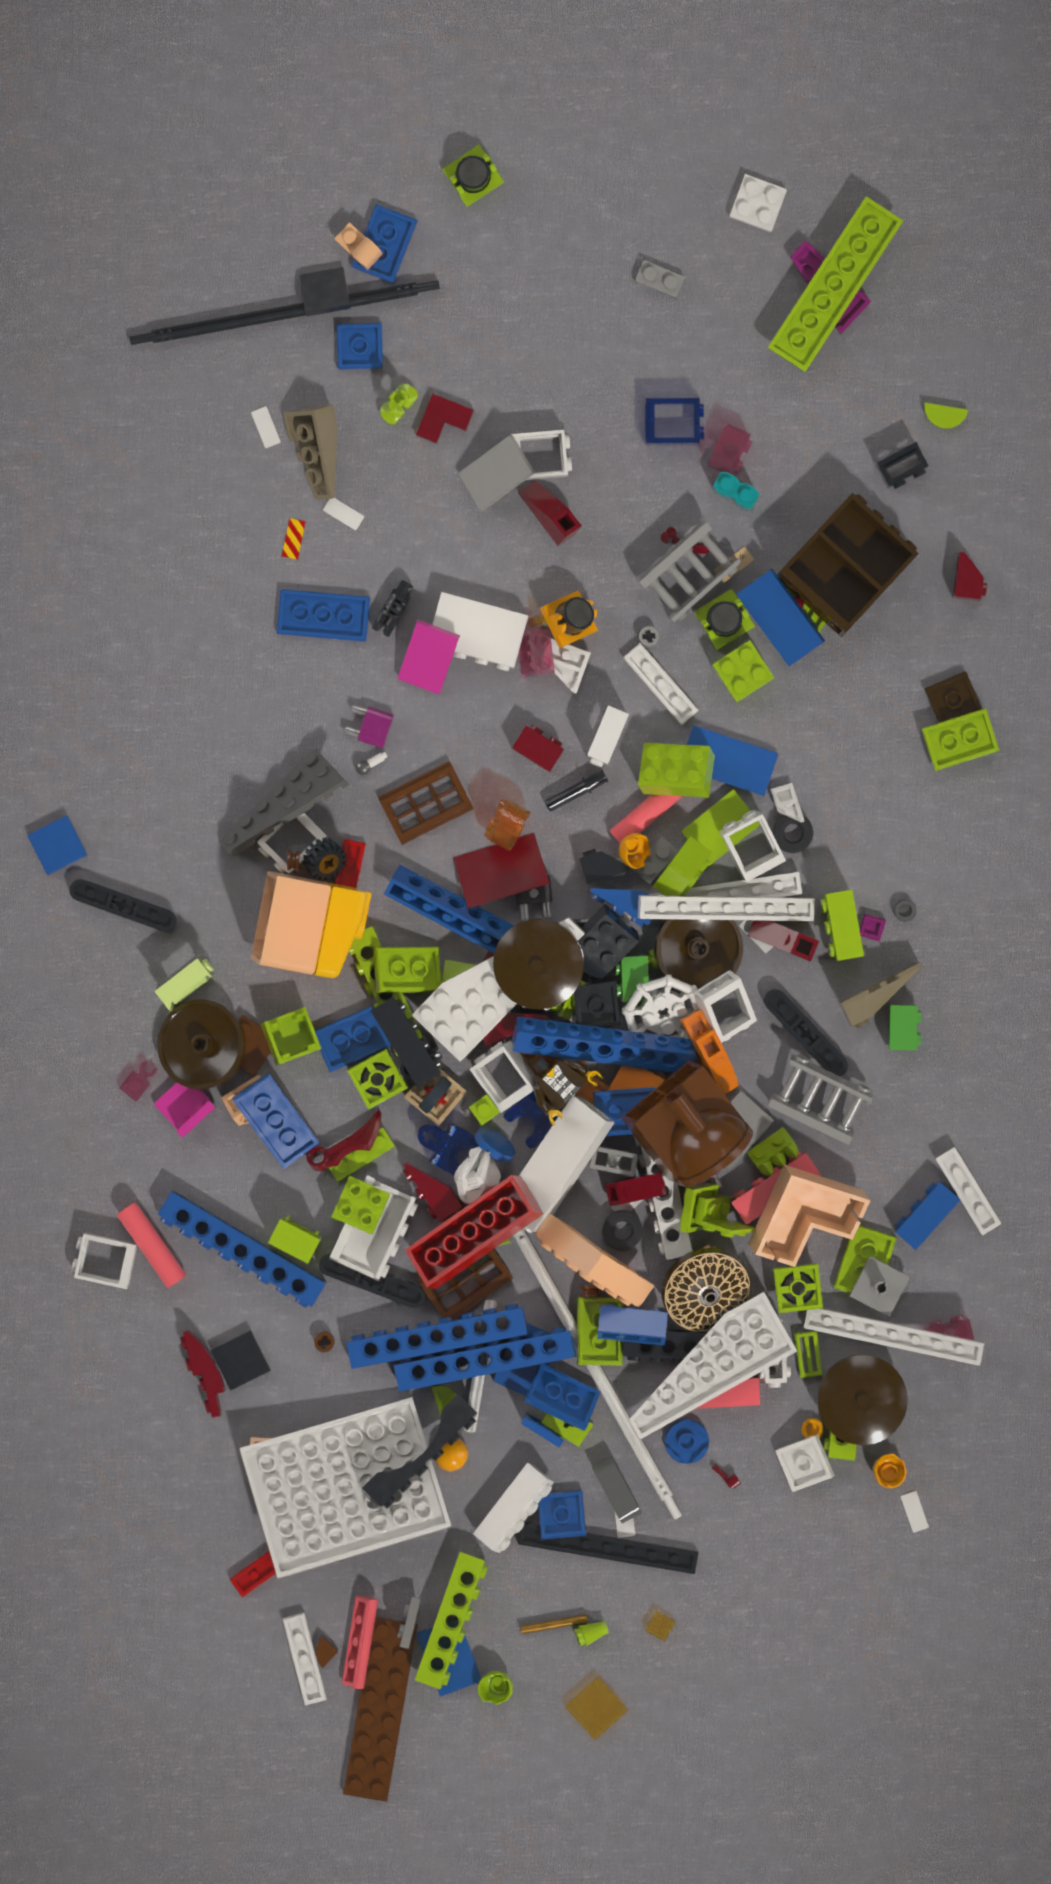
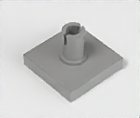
M869 1256L849 1296L890 1317L910 1276Z

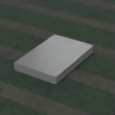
M509 435L458 474L480 511H484L535 472L515 438Z
M741 1090L732 1099L731 1103L753 1130V1137L745 1150L726 1167L729 1171L774 1121Z

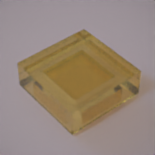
M656 1610L645 1631L665 1642L676 1621Z

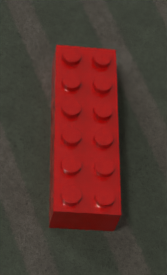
M511 1175L406 1248L405 1252L426 1287L437 1289L542 1216L543 1212L522 1177Z

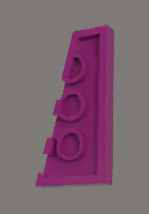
M806 240L790 256V259L807 285L825 260ZM860 290L835 326L840 335L871 303V300Z

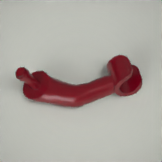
M669 527L660 537L661 541L665 544L672 543L676 545L681 540L676 536L677 532L673 527ZM696 543L692 546L693 553H709L708 548L703 543Z

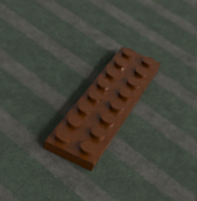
M375 1617L364 1689H361L344 1795L385 1802L388 1800L418 1626L416 1623L409 1649L400 1647L402 1638H398L400 1625H405L406 1622Z

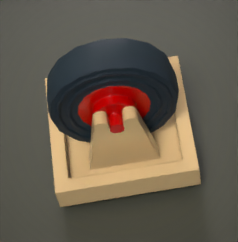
M439 1069L441 1074L420 1087H417L415 1084L404 1097L438 1126L467 1092L441 1069Z

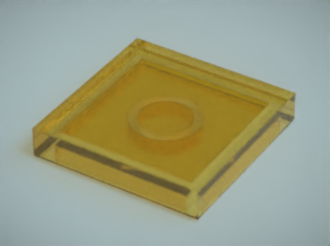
M599 1676L565 1705V1708L594 1740L628 1711L626 1706Z

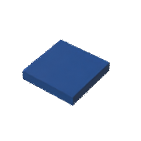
M382 323L337 324L338 370L383 369Z
M68 815L27 835L47 875L88 855Z
M525 1413L522 1417V1425L560 1448L564 1441L561 1435L529 1413Z
M582 1490L549 1493L546 1497H542L538 1503L541 1540L586 1536Z

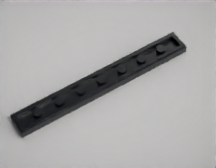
M524 1522L518 1540V1545L695 1574L699 1553L694 1550L587 1532L586 1536L541 1540L540 1524Z

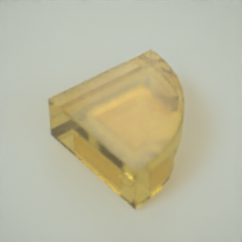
M543 615L529 618V623L532 627L547 624Z

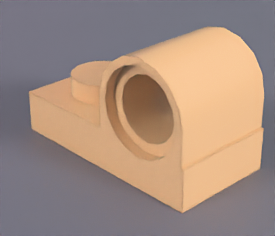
M350 222L334 238L367 271L383 254L369 238L359 232Z

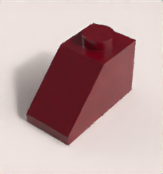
M959 552L953 598L980 601L982 596H986L987 583H984V576L966 553Z

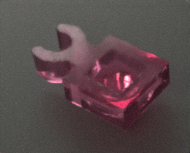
M144 1061L140 1065L139 1074L133 1070L119 1087L136 1102L151 1085L146 1079L154 1076L157 1072L156 1068L151 1073L145 1071L148 1061Z

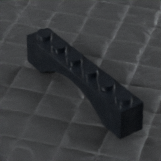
M457 1394L442 1409L438 1431L424 1453L413 1462L401 1468L377 1472L362 1487L361 1492L379 1510L383 1507L388 1509L396 1501L394 1497L400 1491L404 1493L411 1487L412 1483L410 1481L416 1475L421 1477L428 1470L426 1465L432 1459L436 1462L445 1453L443 1449L448 1444L452 1446L461 1437L459 1433L464 1428L468 1430L475 1424L476 1420L474 1418L477 1412Z

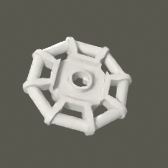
M668 974L663 978L636 985L637 989L627 1005L622 1007V1014L625 1016L629 1031L643 1033L648 1029L655 1032V1035H670L676 1030L678 1034L670 1037L690 1039L685 1029L681 1026L680 1020L699 1009L693 992L698 990L695 985H689L677 980ZM663 987V989H661L659 993L655 994L654 992H649L651 990ZM671 987H673V988L678 989V990H680V991H682V992H681L680 994H678V993H676V992H674V991H672V990H670V989H671ZM642 996H644L645 999L643 1000L642 1004L640 1006H637ZM690 998L693 1008H686L684 1001ZM667 1008V1013L660 1015L658 1011ZM634 1015H641L643 1022L636 1025Z

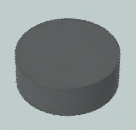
M900 900L894 906V915L900 921H910L916 915V906L910 900Z

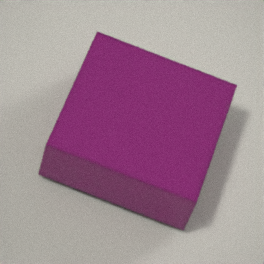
M864 914L860 926V935L880 942L886 920Z

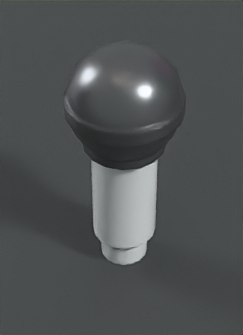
M384 751L368 760L358 761L355 766L356 772L360 775H367L372 767L388 757Z

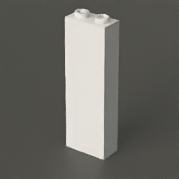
M574 1095L561 1112L563 1121L560 1117L557 1118L555 1121L556 1126L551 1127L519 1175L543 1212L542 1216L523 1228L529 1233L537 1232L549 1213L552 1215L555 1213L615 1123L582 1096Z

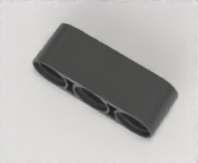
M612 1456L592 1466L596 1477L622 1524L642 1514Z

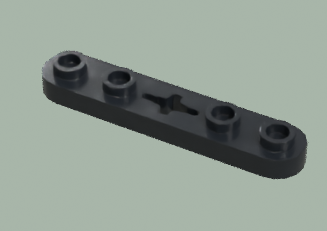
M84 879L75 880L70 885V895L76 901L164 932L171 931L176 925V915L163 907ZM123 899H126V904L135 909L134 911L124 909L121 912L119 911L120 907L113 904L112 900L122 902Z
M772 989L768 991L764 996L766 1008L825 1070L838 1076L844 1075L848 1069V1063L843 1055L781 990ZM797 1024H800L805 1029L811 1028L810 1035L814 1042H811L807 1037L803 1039L800 1037L802 1032L797 1027Z
M331 1253L324 1255L319 1262V1268L326 1276L408 1307H420L425 1301L426 1295L420 1286L386 1274L385 1278L380 1277L379 1282L384 1283L383 1286L374 1284L373 1287L368 1286L369 1282L361 1278V1275L364 1274L331 1260Z

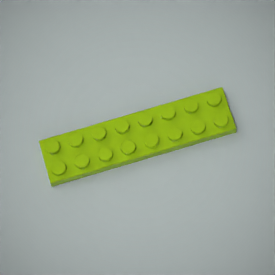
M866 196L767 349L805 373L904 220Z

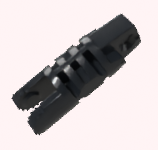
M401 580L398 587L390 593V597L385 602L383 609H381L372 629L375 631L380 630L388 617L389 620L383 629V634L387 637L391 635L399 617H401L406 605L409 603L411 598L409 595L413 585Z

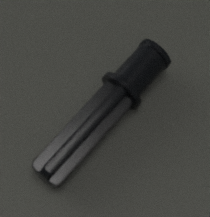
M601 769L599 772L586 779L583 777L582 781L545 800V805L552 812L588 792L591 794L593 789L608 783L609 780L603 769Z

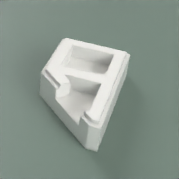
M789 783L771 789L777 812L799 822H804L793 784Z

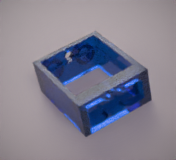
M646 398L645 446L699 445L700 440H704V426H700V417H704V404H700V398ZM655 405H694V437L655 438Z

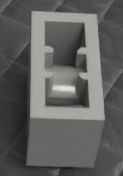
M599 1146L591 1157L589 1168L634 1177L638 1153Z

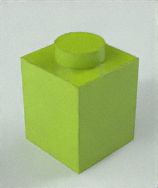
M487 1094L469 1106V1109L481 1125L500 1113Z

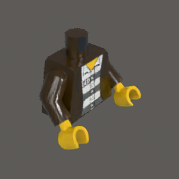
M539 1056L532 1063V1066L539 1072L533 1079L536 1084L533 1089L536 1104L546 1116H549L550 1123L553 1126H556L555 1121L552 1120L553 1117L559 1116L563 1121L562 1113L559 1110L588 1081L593 1086H597L592 1081L593 1077L598 1075L603 1079L599 1072L592 1071L591 1068L574 1059L562 1058L558 1060L554 1058L548 1063L542 1056Z

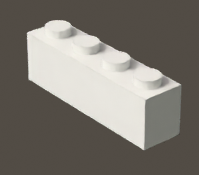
M527 1463L473 1535L491 1550L498 1553L504 1551L510 1545L512 1536L523 1528L526 1518L537 1510L538 1503L542 1497L544 1498L550 1493L554 1481L536 1466Z

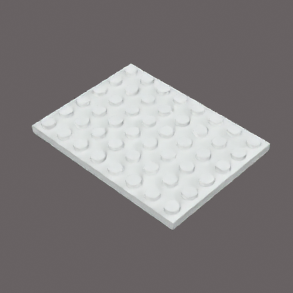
M412 1397L240 1448L277 1579L451 1527L432 1461L426 1465L428 1470L421 1477L416 1475L410 1481L412 1485L406 1492L402 1493L400 1491L394 1497L396 1501L388 1509L383 1507L379 1510L361 1492L362 1487L377 1472L401 1468L413 1462L428 1448Z

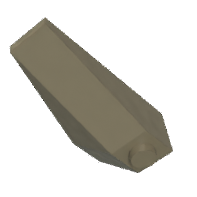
M320 405L283 412L287 435L290 442L294 441L297 447V458L304 463L307 470L305 476L315 499L334 498L337 423L333 405Z
M918 962L838 1002L851 1027L856 1025L857 1028L868 1024V1018L872 1017L922 967L921 963Z

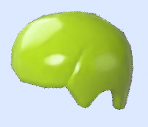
M494 1670L486 1673L479 1681L477 1693L484 1703L491 1702L498 1705L509 1700L513 1693V1682L506 1673Z

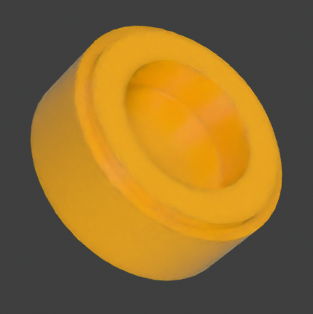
M808 1418L802 1423L801 1432L805 1438L818 1434L820 1439L823 1435L824 1427L820 1420Z

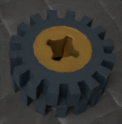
M322 838V841L317 839L315 840V845L313 843L309 845L311 847L310 850H305L307 855H303L305 860L303 865L316 880L324 881L325 879L329 881L330 876L335 878L337 877L336 872H342L340 867H345L346 865L343 862L347 861L346 853L331 838Z

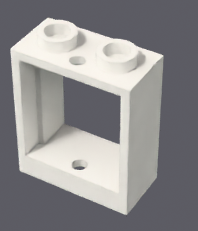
M564 430L510 434L515 438L520 449V441L559 438L562 470L535 472L526 480L568 477V471H572L571 457L567 458L566 449L570 448L569 435H565Z
M608 705L587 755L590 758L589 763L601 768L603 764L608 765L628 718V713Z
M749 811L743 815V819L737 822H728L719 831L741 877L746 882L786 861L760 811ZM757 821L772 852L744 867L729 836Z
M305 813L297 817L316 837L315 840L320 839L322 841V838L328 837ZM280 823L274 827V832L269 835L265 834L257 842L260 845L258 850L266 858L271 856L276 861L274 866L282 874L285 872L291 874L295 869L292 868L290 871H287V863L266 843L284 825ZM305 850L300 854L299 865L304 861L303 855H307Z
M730 970L693 992L698 1008L702 1010L710 1027L715 1029L721 1043L729 1040L741 1030L749 1028L751 1024L757 1021L741 978ZM735 991L742 1013L719 1026L711 1004Z
M511 1040L505 1044L499 1042L493 1046L491 1054L486 1056L483 1053L474 1060L475 1065L470 1068V1071L500 1113L534 1091L533 1089L536 1085L533 1081L536 1075L521 1054L513 1052ZM503 1052L526 1083L509 1096L505 1095L485 1067L487 1063Z
M85 1232L83 1237L78 1238L76 1250H80L78 1259L74 1258L71 1272H75L74 1278L127 1289L129 1288L138 1245ZM90 1240L126 1248L120 1280L83 1272Z

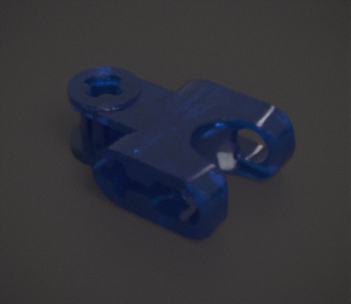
M532 1091L503 1115L507 1122H513L520 1116L532 1119L535 1129L525 1142L529 1149L534 1148L543 1141L553 1126L550 1123L549 1116H546L536 1104L534 1091ZM567 1103L559 1111L563 1110ZM558 1116L553 1117L552 1120L556 1121Z
M451 1122L446 1131L434 1125L425 1124L419 1129L417 1134L420 1144L434 1152L429 1162L453 1176L460 1166L457 1161L460 1150L465 1147H479L472 1133ZM432 1130V1134L435 1137L434 1140L429 1139L428 1142L425 1141L424 1131L428 1133Z

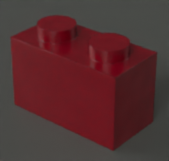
M533 724L531 727L525 726L513 745L512 750L550 773L564 751L561 747L563 743L552 736L550 739L542 736L544 731Z

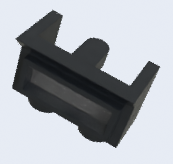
M916 441L877 462L875 466L887 488L893 486L894 489H897L906 484L905 479L911 476L916 479L925 474V469L929 465Z

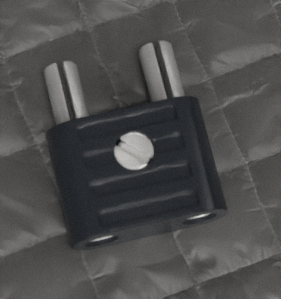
M547 875L550 884L516 894L522 920H525L524 904L526 920L529 919L528 904L542 903L544 918H547L545 904L547 902L548 918L551 917L550 902H553L550 875Z

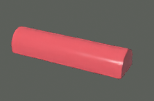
M650 795L609 832L621 843L627 835L634 832H643L683 796Z
M134 1202L117 1214V1217L167 1289L187 1275L137 1202Z
M356 1595L342 1678V1684L355 1689H364L378 1605L377 1598Z

